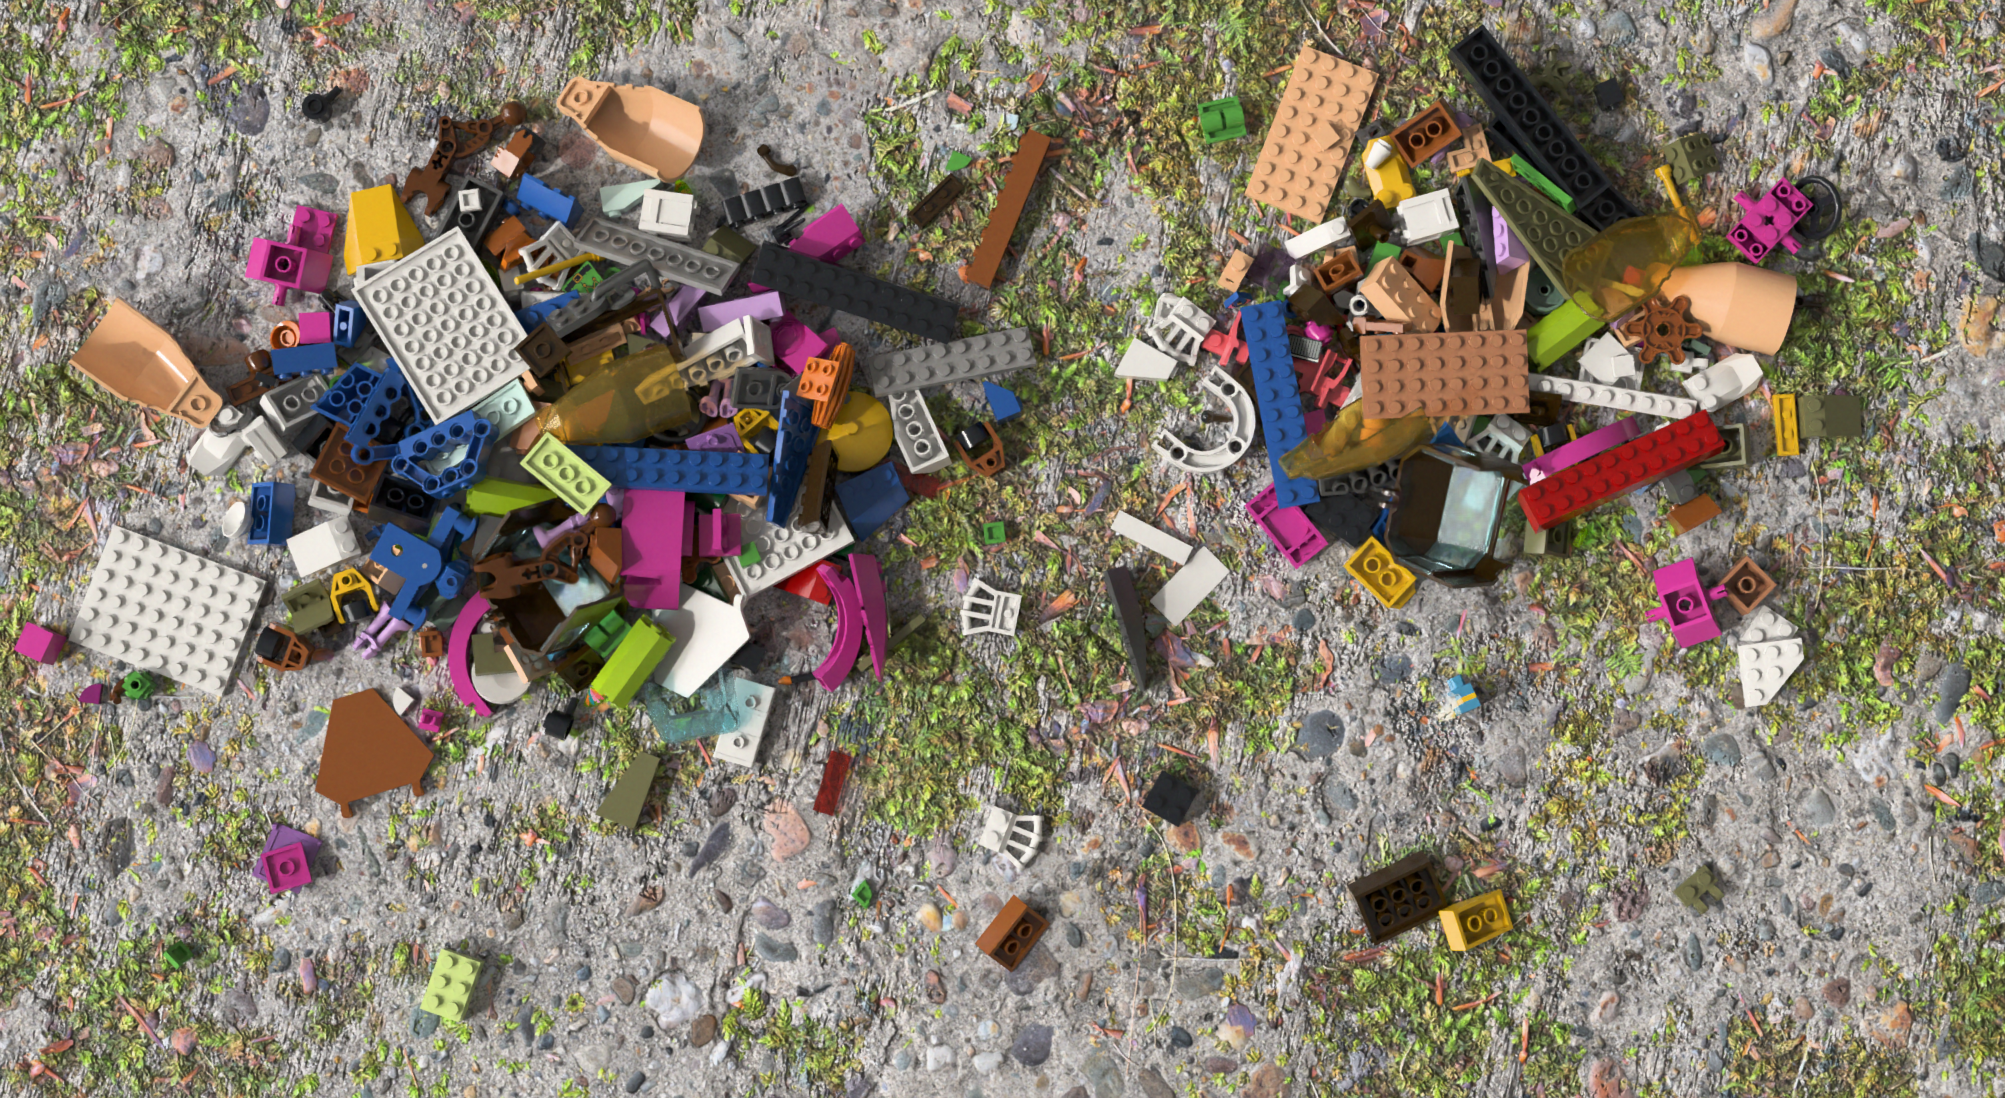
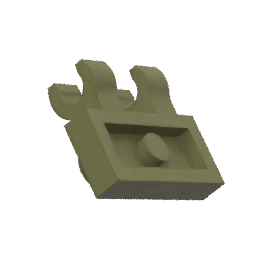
M1705 864L1672 891L1685 907L1692 905L1700 915L1709 910L1699 899L1702 894L1708 891L1715 901H1719L1725 896L1714 885L1719 880Z

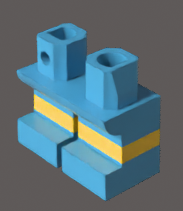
M1461 674L1446 681L1451 690L1447 695L1455 697L1459 705L1454 708L1456 716L1481 706L1471 683L1465 684Z

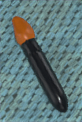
M813 672L792 677L784 676L778 680V684L791 685L792 683L817 679L812 674Z

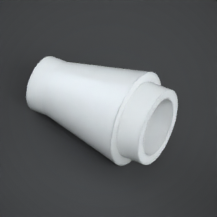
M1381 139L1374 142L1365 165L1375 171L1391 154L1390 151L1393 147Z

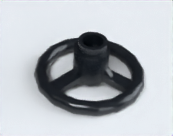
M1817 175L1803 177L1793 186L1813 204L1807 211L1809 216H1811L1810 228L1807 230L1801 225L1799 220L1793 227L1796 232L1807 239L1820 240L1827 238L1837 229L1842 218L1843 205L1840 193L1835 185L1825 177ZM1816 183L1825 187L1830 194L1812 198L1801 189L1805 185ZM1834 212L1830 225L1824 230L1818 231L1820 218L1829 216Z
M688 387V391L683 393L691 396L699 408L700 400L703 397L695 389ZM675 391L673 398L668 400L665 411L655 416H650L651 406L654 401L643 404L642 417L647 430L656 439L667 444L680 445L686 443L685 439L701 434L707 423V414L703 413L700 409L697 424L686 415L687 404L682 399V392L680 393V391ZM666 420L672 423L681 422L691 432L682 436H669L659 431L655 425Z

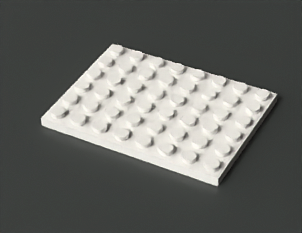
M458 226L351 289L435 425L457 416L515 379L520 378L521 374L525 371L532 370L514 350L528 335Z
M781 408L762 409V411H769L770 415L779 423ZM765 427L752 437L749 443L754 446L758 439L771 429ZM774 460L769 462V466L773 468ZM807 466L785 529L766 521L770 486L767 496L764 497L757 511L731 497L722 510L723 514H741V544L745 545L754 541L762 559V562L743 569L737 556H722L741 594L748 596L749 599L855 543L834 501H832L827 535L804 533L801 531L800 526H798L799 513L802 514L803 511L801 496L802 493L805 494L806 492L804 477L806 473H809L810 466ZM698 509L700 515H709L704 511Z
M113 525L68 640L223 697L268 581Z

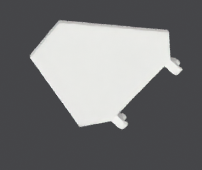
M680 569L678 610L651 609L653 623H662L668 628L667 632L677 638L674 645L655 669L654 677L655 683L686 698H690L751 638L742 611L749 598L744 594H736L734 605L732 606L683 583Z

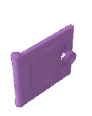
M734 423L685 439L690 451L737 453L739 450L746 453Z
M274 822L272 831L261 854L302 842L309 869H311L323 841ZM260 855L252 876L267 881ZM303 886L290 889V891L300 894Z

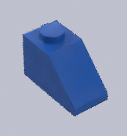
M347 300L336 304L334 344L348 348L354 346L366 324V313L359 302Z

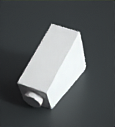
M1134 337L1114 376L1124 379L1167 382L1169 377L1173 379L1179 369L1176 367L1178 361Z

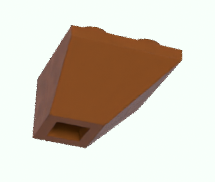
M1417 245L1406 249L1398 262L1425 292L1433 294L1443 278L1446 258Z

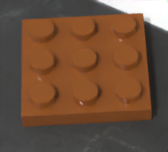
M337 422L309 477L366 504L389 459L373 461L368 465L355 463L351 458V450L354 445L344 440L350 428ZM371 439L368 446L383 444ZM361 449L359 451V457L361 460H364L367 457V451L365 449Z

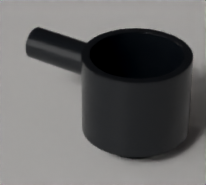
M336 85L325 97L317 93L308 95L302 102L304 115L313 123H326L333 113L330 103L342 90Z
M408 406L399 419L390 415L387 419L382 420L379 425L380 432L376 437L386 444L398 442L403 436L407 420L414 413L412 407Z
M572 697L566 712L554 709L552 713L548 712L543 723L544 733L565 741L573 726L575 718L573 714L580 700Z

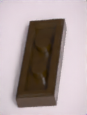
M950 173L907 216L922 230L965 189V186Z

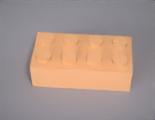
M1393 255L1376 263L1359 289L1386 320L1413 322V330L1407 331L1405 334L1434 333L1442 320V312L1439 306Z

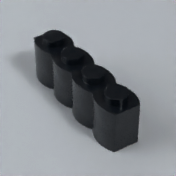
M798 176L726 199L721 203L729 227L739 229L746 226V222L753 221L757 223L765 220V216L770 214L779 216L785 213L784 210L792 208V210L804 207V203H807Z

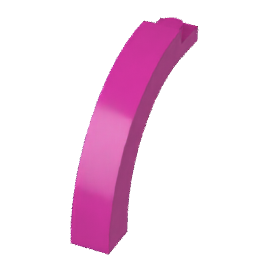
M1630 416L1522 465V468L1531 485L1584 459L1641 435V432L1634 417Z
M821 564L816 570L834 596L838 611V627L834 644L828 656L812 674L824 689L833 692L845 679L857 657L862 638L863 620L857 592L850 579L839 574L833 566L829 567Z
M478 591L463 607L453 626L449 641L448 662L452 682L464 705L471 707L475 704L474 710L480 717L490 718L495 712L475 690L469 662L472 635L475 634L479 623L484 620L482 618L483 615L492 610L486 599L480 598V591Z

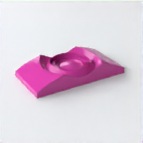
M786 310V314L781 316L782 320L770 322L769 319L762 320V323L770 327L773 354L799 375L804 372L808 357L820 358L829 346Z
M1274 482L1244 505L1255 522L1296 570L1329 544L1298 506L1279 510Z

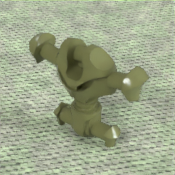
M1554 43L1551 47L1543 50L1544 53L1549 55V62H1546L1541 75L1532 74L1527 77L1525 72L1527 67L1521 65L1518 67L1536 90L1540 86L1548 87L1554 94L1558 92L1561 98L1559 105H1573L1575 98L1572 95L1569 96L1565 89L1575 79V74L1568 73V69L1572 67L1571 62L1557 60V53L1560 50L1558 44Z

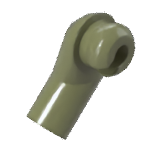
M1352 175L1346 177L1344 186L1350 196L1370 199V188H1360L1356 178Z

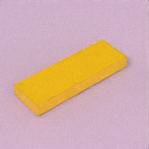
M1795 393L1773 395L1777 457L1800 455Z

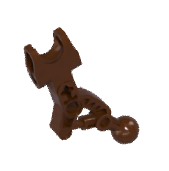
M518 101L507 102L503 106L501 114L490 120L481 119L479 121L467 120L466 122L453 121L448 116H442L439 119V143L424 170L417 166L413 167L405 181L400 201L407 205L417 194H426L428 202L424 214L432 218L446 202L452 190V185L445 182V179L456 159H466L490 144L497 129L505 125H521L527 118L526 107ZM456 129H462L466 133L477 134V136L469 141L460 142ZM448 144L454 145L451 152H445V147ZM437 163H438V164H441V163H442V164H443V167H442V168H440V167L437 168L436 165H437Z
M608 503L596 504L590 511V520L586 524L575 529L564 530L543 548L541 556L514 561L512 552H502L474 562V572H490L496 578L493 584L479 589L480 598L505 599L514 597L521 593L519 584L553 579L570 585L577 584L579 582V559L583 557L584 547L588 543V538L595 532L596 527L608 528L613 525L617 516L613 506ZM568 545H571L569 555L572 557L571 565L561 561L558 557L560 552ZM550 563L553 564L555 567L551 570H547L543 566L545 564ZM529 568L531 573H527L525 569Z

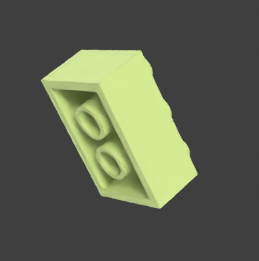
M442 948L420 1009L456 1022L464 1021L485 961L449 948Z

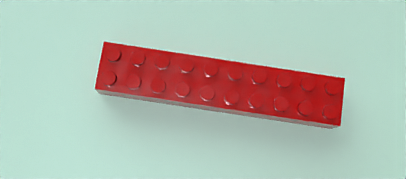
M1705 409L1523 488L1519 491L1517 500L1535 534L1716 456L1722 452L1725 442Z

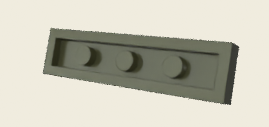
M916 614L912 615L906 620L907 625L902 629L898 627L890 633L891 638L888 640L887 653L926 622L922 614L918 616ZM865 653L858 659L859 664L856 666L862 673L873 665L871 654Z

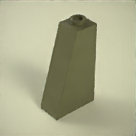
M647 749L646 752L640 751L598 808L595 815L637 829L663 759L658 757L659 753Z

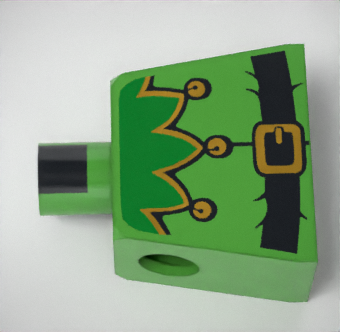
M586 261L561 290L569 292L578 289L579 293H592L595 287L604 280L590 262Z

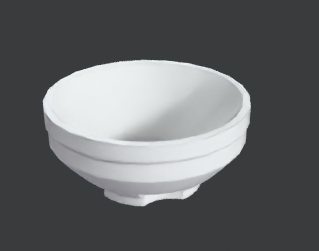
M236 502L230 507L222 524V532L226 537L235 539L250 531L254 519L249 506L242 502Z

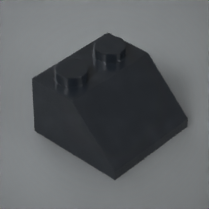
M318 412L291 443L301 454L315 464L335 425Z

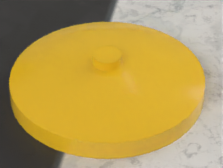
M849 391L847 393L851 396L850 402L843 404L831 430L820 429L815 446L826 440H832L840 455L837 471L859 473L875 467L885 458L893 440V424L888 411L877 399L862 392Z

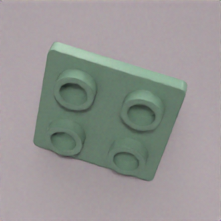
M434 582L417 601L416 605L423 609L428 605L430 613L427 621L432 622L445 633L456 621L469 599L461 593L458 597L448 600L439 594V589H437Z

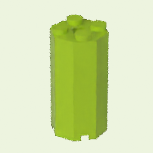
M1579 291L1571 299L1527 330L1528 368L1530 370L1535 368V373L1540 374L1605 325L1604 319L1606 314L1601 308L1597 309L1593 304L1594 300L1591 295Z
M486 475L484 480L467 490V500L463 514L473 518L478 515L479 519L481 514L504 518L510 510L557 498V494L547 486Z
M643 614L591 685L599 694H605L608 697L607 700L623 709L627 708L674 645L677 638L667 632L668 628L660 622L655 624L649 616Z

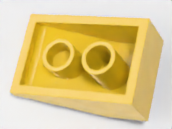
M1501 889L1455 903L1439 911L1452 951H1467L1513 929Z

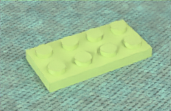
M546 432L520 462L526 470L584 517L589 514L612 487L609 481L549 432Z

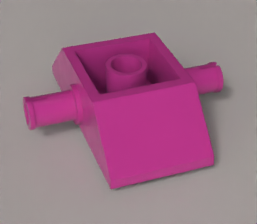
M1784 177L1759 201L1755 202L1743 189L1733 198L1746 210L1745 213L1747 214L1726 235V238L1755 265L1777 242H1781L1793 255L1802 247V244L1789 233V230L1813 204ZM1769 218L1771 220V224L1766 226L1764 224L1766 222L1765 219Z
M289 224L287 240L284 243L253 238L245 273L247 278L273 283L276 288L271 304L285 307L287 292L290 288L320 294L325 290L333 261V255L300 247L298 243L303 227ZM285 263H286V264L289 263V267H288V268H285V267H284V264H285Z
M1693 557L1653 571L1662 606L1645 611L1646 617L1655 615L1647 619L1649 624L1667 618L1672 632L1682 649L1722 635L1711 602L1729 596L1728 590L1719 593V591L1726 589L1725 584L1708 590L1704 588ZM1684 599L1691 602L1689 609L1687 606L1682 605Z

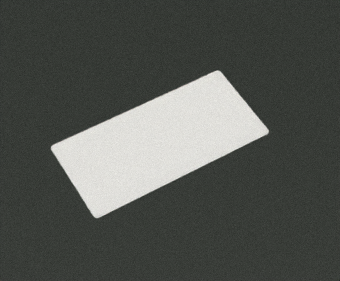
M1203 546L1150 602L1174 626H1177L1221 582L1230 570Z

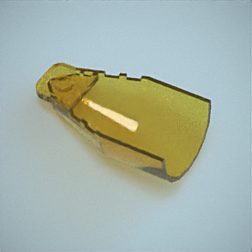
M1685 205L1677 207L1671 212L1622 219L1568 251L1562 261V276L1566 290L1574 303L1587 316L1596 321L1611 323L1616 322L1656 296L1661 291L1660 287L1672 276L1671 273L1675 267H1678L1690 250L1703 239V230L1692 207Z
M660 343L602 364L553 404L539 409L535 414L534 420L541 438L546 432H549L563 445L632 443L690 422L692 415L686 390L676 364L665 344Z
M1362 397L1340 409L1333 421L1323 423V429L1316 435L1314 433L1310 434L1294 449L1281 456L1278 463L1289 479L1302 477L1317 481L1379 467L1431 436L1433 430L1421 406L1402 418L1363 419Z

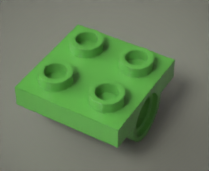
M1238 96L1197 105L1207 145L1247 135L1244 125V114L1239 104Z
M613 609L583 639L605 658L627 636L632 626Z

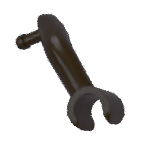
M762 144L758 147L757 153L773 171L789 177L796 174L797 169L794 165L775 162L769 155L771 150L767 145Z

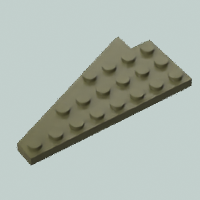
M1483 157L1478 159L1471 177L1566 300L1571 299L1576 286L1589 295L1594 293L1613 241Z

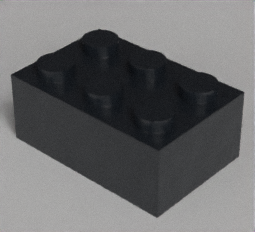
M382 472L369 504L367 519L386 525L391 521L411 533L428 537L441 499L427 494L422 489V486L417 483Z
M1319 490L1320 502L1309 504L1303 513L1347 547L1354 549L1379 514L1349 492L1343 495L1321 496Z

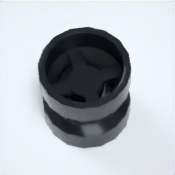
M1364 199L1354 200L1348 209L1349 218L1355 217L1369 203Z

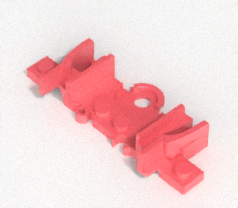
M1240 310L1228 336L1210 329L1201 345V348L1222 356L1219 364L1223 367H1226L1233 350L1238 351L1235 357L1238 364L1243 366L1250 359L1247 343L1236 338L1239 320H1242ZM1293 325L1286 327L1288 335L1295 334L1305 337L1302 328ZM1327 349L1325 355L1320 354L1318 363L1292 357L1294 370L1303 373L1302 379H1299L1298 382L1300 387L1299 394L1305 392L1316 397L1314 401L1316 408L1325 409L1328 402L1341 408L1352 390L1341 384L1353 359L1348 358L1345 360L1338 357V354L1332 352L1331 349ZM1334 361L1345 364L1339 376L1335 380L1324 376Z

